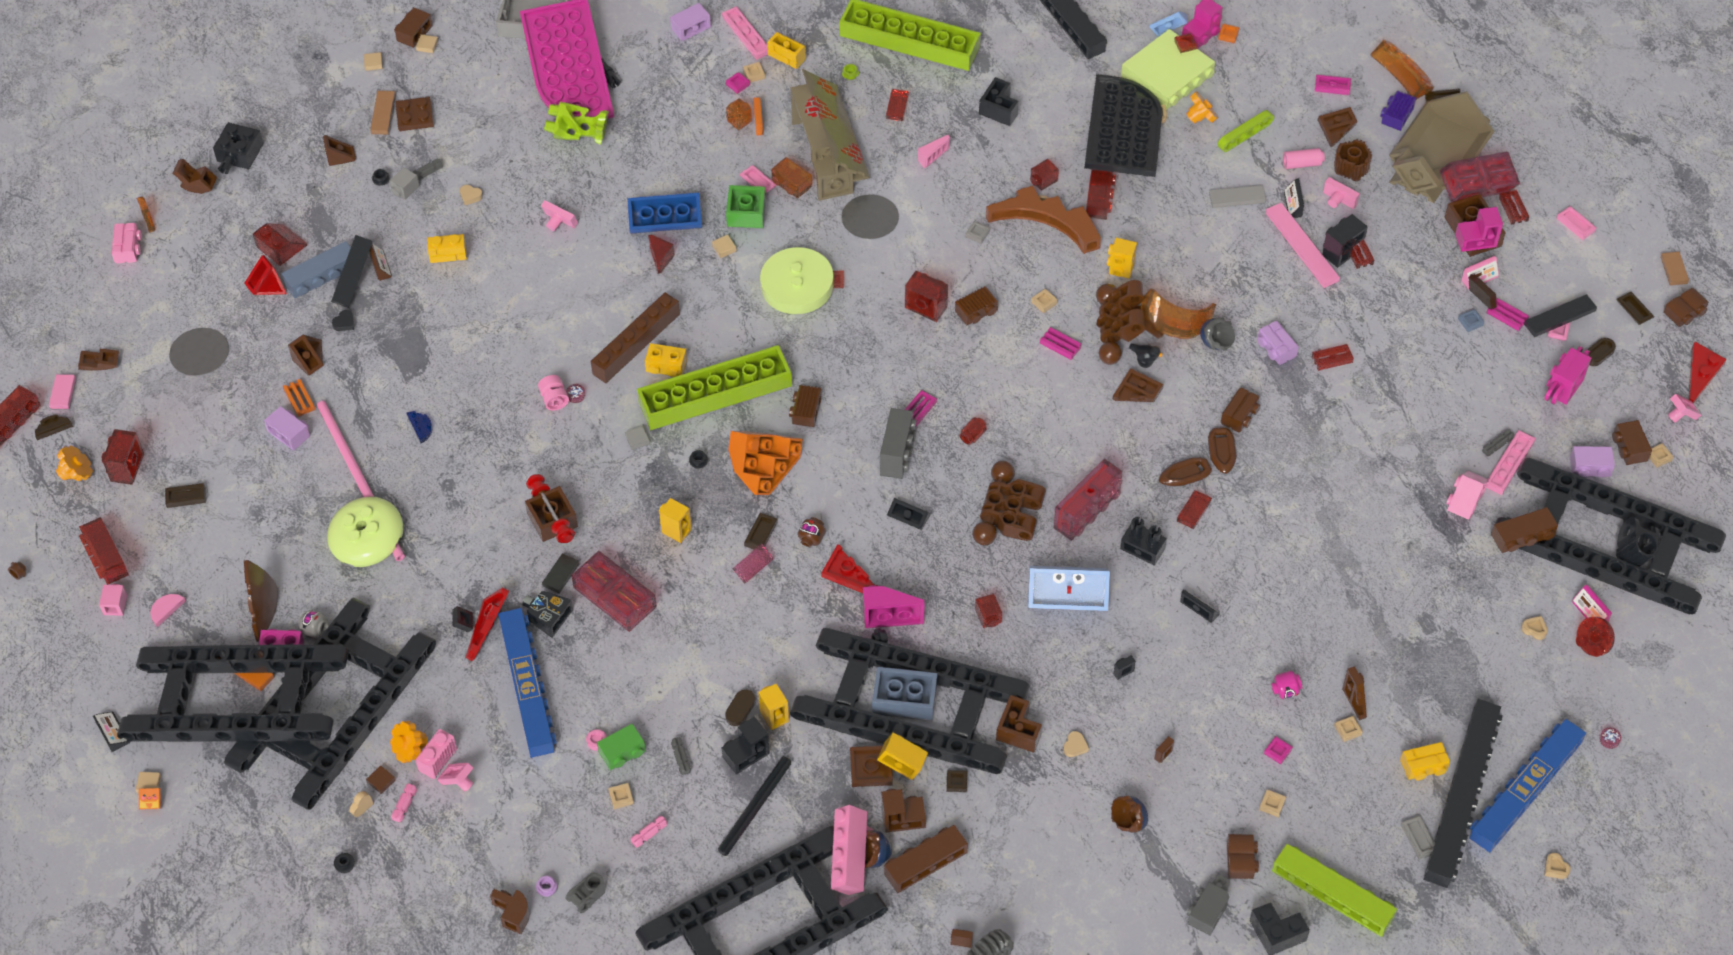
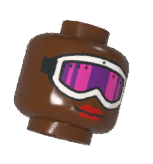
M817 518L805 519L797 533L801 544L806 547L818 546L826 533L824 523Z

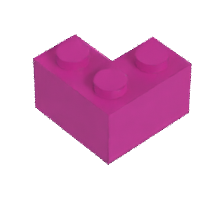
M1202 0L1195 6L1194 18L1183 26L1182 38L1197 49L1205 45L1210 38L1220 32L1223 7L1212 0Z
M1497 207L1479 209L1476 221L1458 223L1455 236L1461 252L1497 247L1503 226Z

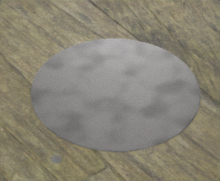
M879 195L858 196L849 201L842 211L844 227L851 234L864 239H876L886 236L895 229L899 220L896 206L887 198Z
M196 328L181 334L173 342L169 351V358L173 367L181 373L204 375L216 370L224 363L228 356L229 345L226 338L220 332L210 328Z

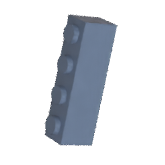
M346 241L281 273L284 285L294 299L341 276L351 248Z

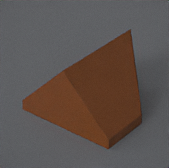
M327 135L323 136L329 166L354 162L356 160L354 146Z
M302 334L288 344L292 361L308 376L324 366L322 340Z

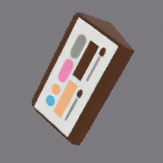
M372 243L369 253L378 280L391 278L392 275L384 251Z

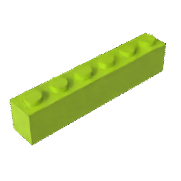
M1286 844L1274 861L1272 872L1381 937L1395 918L1397 908L1392 903L1386 900L1383 901L1372 891L1361 888L1352 879H1346L1335 869L1321 864L1318 859L1307 856L1298 847Z

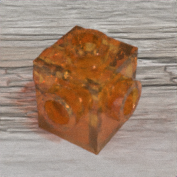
M738 98L726 107L727 122L738 131L752 122L751 107L747 102H743Z

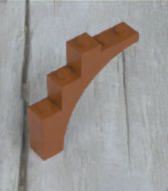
M1033 186L1017 190L1016 197L1008 198L1007 200L986 206V219L988 223L1006 219L1032 220L1058 229L1074 241L1083 254L1100 249L1101 236L1084 206L1066 211L1058 196L1041 201Z

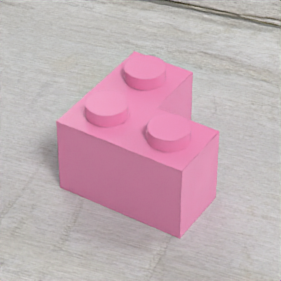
M1470 471L1458 476L1454 484L1456 491L1454 494H1450L1446 503L1449 505L1447 510L1469 520L1476 509L1479 499L1482 498L1489 479Z

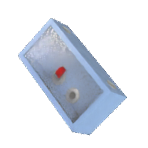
M1029 566L1028 608L1108 611L1110 571L1108 568Z

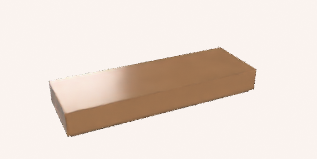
M377 91L370 129L371 134L389 135L395 91Z

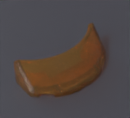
M1383 40L1370 54L1372 58L1386 68L1401 83L1410 96L1416 97V100L1435 88L1426 73L1392 42Z
M1150 289L1143 296L1144 299L1141 303V310L1144 312L1145 320H1151L1155 324V329L1161 333L1179 339H1192L1200 335L1203 323L1213 317L1216 304L1212 303L1209 307L1200 310L1184 309L1165 300L1155 289Z

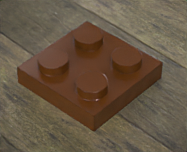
M430 97L395 101L399 132L434 127Z
M883 746L850 747L852 787L893 786L892 768L877 760Z

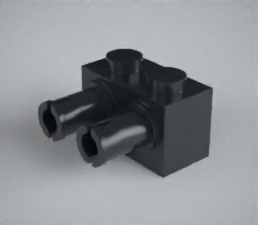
M1135 517L1121 538L1120 549L1155 566L1166 548L1167 538L1161 535L1162 530L1160 527H1158L1157 531V525L1146 529L1144 520L1141 518L1139 522L1140 517Z

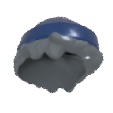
M1224 317L1208 319L1201 327V339L1210 349L1226 351L1235 341V331L1231 321H1226Z

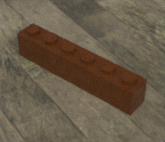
M664 292L591 360L592 374L607 384L680 315L679 301Z

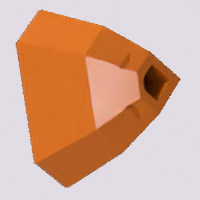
M731 431L728 450L734 472L753 494L770 495L800 459L803 439L767 433Z

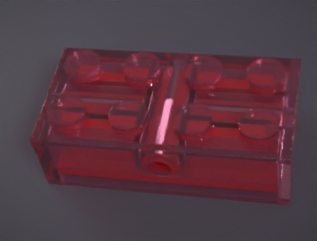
M1508 151L1453 161L1439 170L1451 203L1477 194H1481L1482 197L1508 193L1520 185Z
M1104 458L1055 507L1053 528L1071 541L1076 536L1079 537L1088 524H1092L1096 520L1097 515L1100 512H1104L1108 508L1109 503L1120 496L1123 471Z
M601 551L596 552L571 575L573 588L628 632L657 607L655 594Z

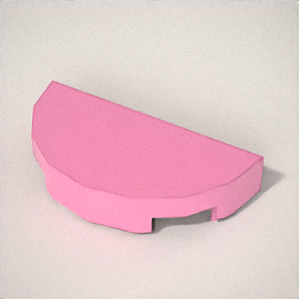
M169 594L155 601L150 614L156 627L162 624L186 601L185 597L178 594Z

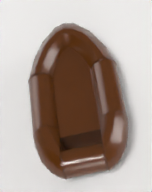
M1213 428L1208 435L1210 458L1220 472L1227 474L1234 467L1237 458L1235 439L1228 428ZM1215 435H1226V437L1215 438Z
M1192 457L1167 467L1161 473L1159 482L1167 486H1185L1205 479L1212 472V468L1207 459ZM1199 465L1202 466L1203 471H1200V469L1198 468Z

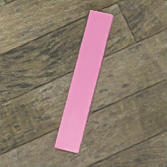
M1279 203L1267 208V216L1322 287L1326 288L1339 282L1340 277L1284 205Z

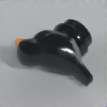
M1131 343L1129 349L1137 355L1139 366L1143 368L1150 367L1158 357H1162V353L1157 346L1136 345L1134 343Z

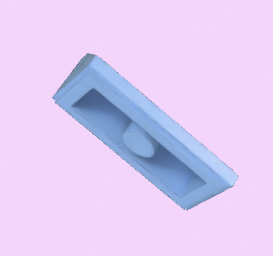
M1179 11L1149 25V27L1158 37L1168 29L1173 30L1187 24V15Z

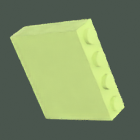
M1168 29L1122 64L1121 77L1139 83L1150 90L1156 96L1160 105H1165L1167 110L1171 106H1175L1181 98L1188 96L1194 88H1198L1207 78L1209 79L1214 75L1215 61Z

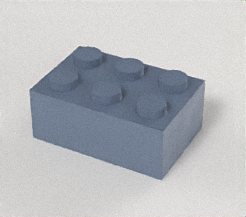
M877 667L872 699V713L933 720L937 673Z

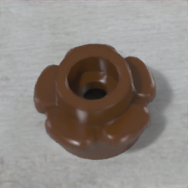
M21 562L11 563V566L8 568L11 576L17 580L26 576L25 571L27 569Z

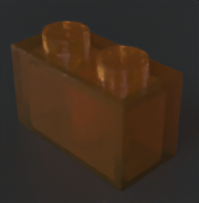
M787 157L771 169L772 181L797 199L812 187V175Z

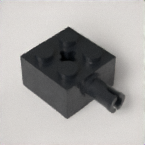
M229 122L226 124L213 146L216 161L221 163L218 167L220 173L224 174L225 172V175L228 174L232 166L250 169L264 145L260 130Z

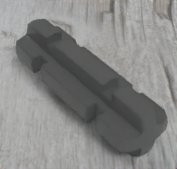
M437 158L432 163L429 162L418 168V171H413V173L417 175L419 181L421 180L420 177L424 178L435 172V169H441L443 164Z
M1510 429L1502 432L1503 434L1490 441V444L1488 443L1483 446L1482 452L1486 456L1492 455L1494 451L1507 444L1506 442L1511 441L1514 438V433Z
M680 737L673 738L671 745L672 749L675 750L673 752L677 765L680 766V774H690L691 766L688 763L689 760L685 747L682 746L684 745L683 740Z

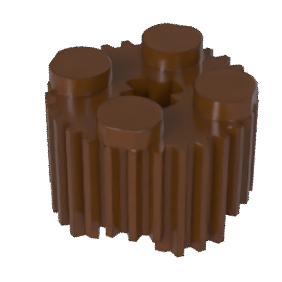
M1356 139L1352 142L1348 141V143L1345 142L1338 145L1334 160V171L1337 175L1344 176V178L1348 177V179L1351 178L1353 181H1360L1364 175H1367L1372 154L1365 141L1362 142V140Z

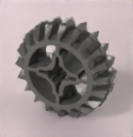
M995 929L978 940L972 949L968 951L967 955H1010L1014 942L1006 932H1003L1001 929Z

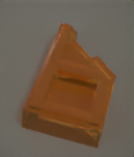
M143 196L138 197L137 201L149 233L154 232L156 228L145 198Z

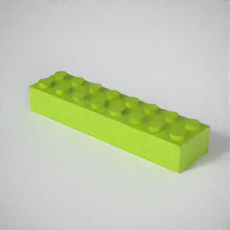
M850 0L839 21V36L966 71L970 70L980 49V32L860 0Z
M779 345L637 388L638 403L649 429L654 430L792 387V373Z

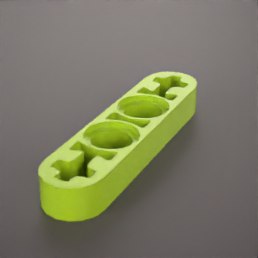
M1268 110L1262 111L1221 137L1217 146L1223 152L1230 151L1268 127L1273 122L1274 115Z

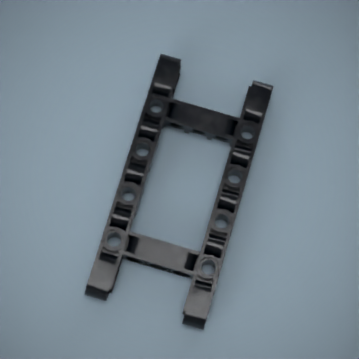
M1525 458L1517 473L1518 477L1524 481L1523 483L1550 492L1544 508L1548 507L1558 525L1568 501L1573 500L1586 505L1587 508L1621 518L1624 522L1629 517L1637 518L1639 526L1644 529L1651 525L1657 527L1662 538L1658 545V553L1653 557L1649 570L1556 534L1550 540H1541L1532 546L1526 545L1518 549L1683 613L1693 615L1697 612L1702 600L1701 594L1695 591L1696 589L1667 577L1681 543L1707 553H1718L1721 551L1726 539L1725 532L1680 513L1532 458ZM1499 517L1497 518L1495 524L1512 518Z
M351 598L314 645H343L349 649L348 661L379 676L381 679L377 685H373L359 703L360 706L352 717L349 716L335 734L336 737L328 748L325 747V749L321 750L312 745L310 741H237L227 753L224 764L239 773H243L246 769L249 770L266 747L308 769L294 788L292 802L306 810H311L434 651L436 640L422 632H418L410 638L395 657L355 636L368 619L370 606L356 598ZM310 672L304 699L326 672ZM282 685L258 715H271V713L276 712L277 696L280 694Z
M830 628L821 629L815 645L816 648L826 655L848 660L846 670L834 702L808 695L797 696L790 711L791 717L802 722L884 744L889 736L895 733L928 752V757L992 774L1002 773L1007 754L999 750V747L973 741L972 739L986 698L1007 703L1010 695L1026 700L1030 687L1026 681ZM875 666L937 673V685L964 690L965 692L951 733L854 708L856 701H859L862 684L865 685L868 668Z
M299 644L142 647L139 651L136 667L147 673H167L157 714H138L122 717L117 737L119 739L124 738L129 742L328 740L331 737L334 720L330 716L323 715V713H301L310 672H338L344 669L347 664L349 649L343 645ZM195 673H285L281 679L282 687L280 694L277 696V709L271 715H256V713H232V715L200 713L184 715Z
M829 826L644 924L636 930L635 935L646 951L656 950L672 940L683 936L694 955H722L720 949L717 950L713 944L710 933H707L702 925L791 877L795 879L821 921L810 927L806 926L787 936L779 944L773 947L769 946L754 955H813L882 917L888 911V907L877 892L868 893L841 907L814 865L833 855L834 826ZM795 857L800 858L797 861L792 860ZM757 877L764 878L762 880H756ZM722 896L727 897V898L724 899V900H720V899H719V898L722 897ZM684 916H689V917H690V918L687 919V920L681 919V918L684 917ZM836 923H841V924H843V925L840 926V927L834 926V924H836ZM799 943H805V944H806V945L803 946V947L797 946Z

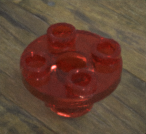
M1594 616L1586 618L1580 623L1577 629L1576 644L1590 656L1599 657L1609 653L1614 646L1615 634L1608 621Z

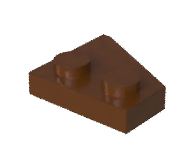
M1351 107L1320 115L1317 119L1330 147L1339 142L1357 124V119Z
M1130 368L1114 393L1113 400L1155 402L1163 389V384Z
M1354 666L1347 669L1342 690L1358 720L1367 718L1364 678Z

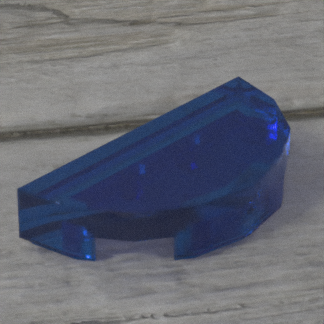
M416 411L407 412V418L420 444H422L432 434L431 420L426 414L416 413Z

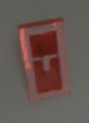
M651 234L648 235L649 247L657 273L660 274L675 256L674 244Z

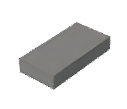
M1421 816L1401 822L1400 825L1418 860L1429 857L1433 852L1435 844Z

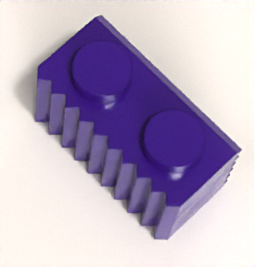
M1399 90L1394 96L1391 95L1387 102L1388 107H1384L1380 114V117H1382L1381 124L1401 131L1414 110L1416 97Z

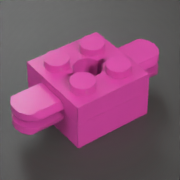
M1579 346L1577 350L1570 348L1567 354H1562L1559 360L1560 364L1558 366L1555 365L1550 373L1551 377L1546 385L1549 388L1544 400L1549 401L1552 397L1551 403L1553 405L1557 401L1568 404L1586 376L1591 361L1589 350L1586 349L1582 353L1583 347Z

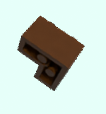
M1010 695L997 726L996 740L1035 753L1041 738L1042 724L1026 719L1029 713L1030 701Z
M888 789L881 792V811L885 833L926 828L923 796H909L904 799L902 789Z

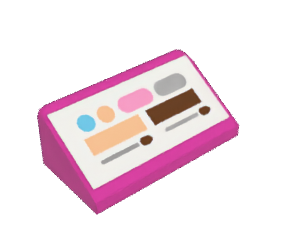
M1585 585L1573 598L1572 603L1595 629H1599L1608 624L1612 612L1591 588Z

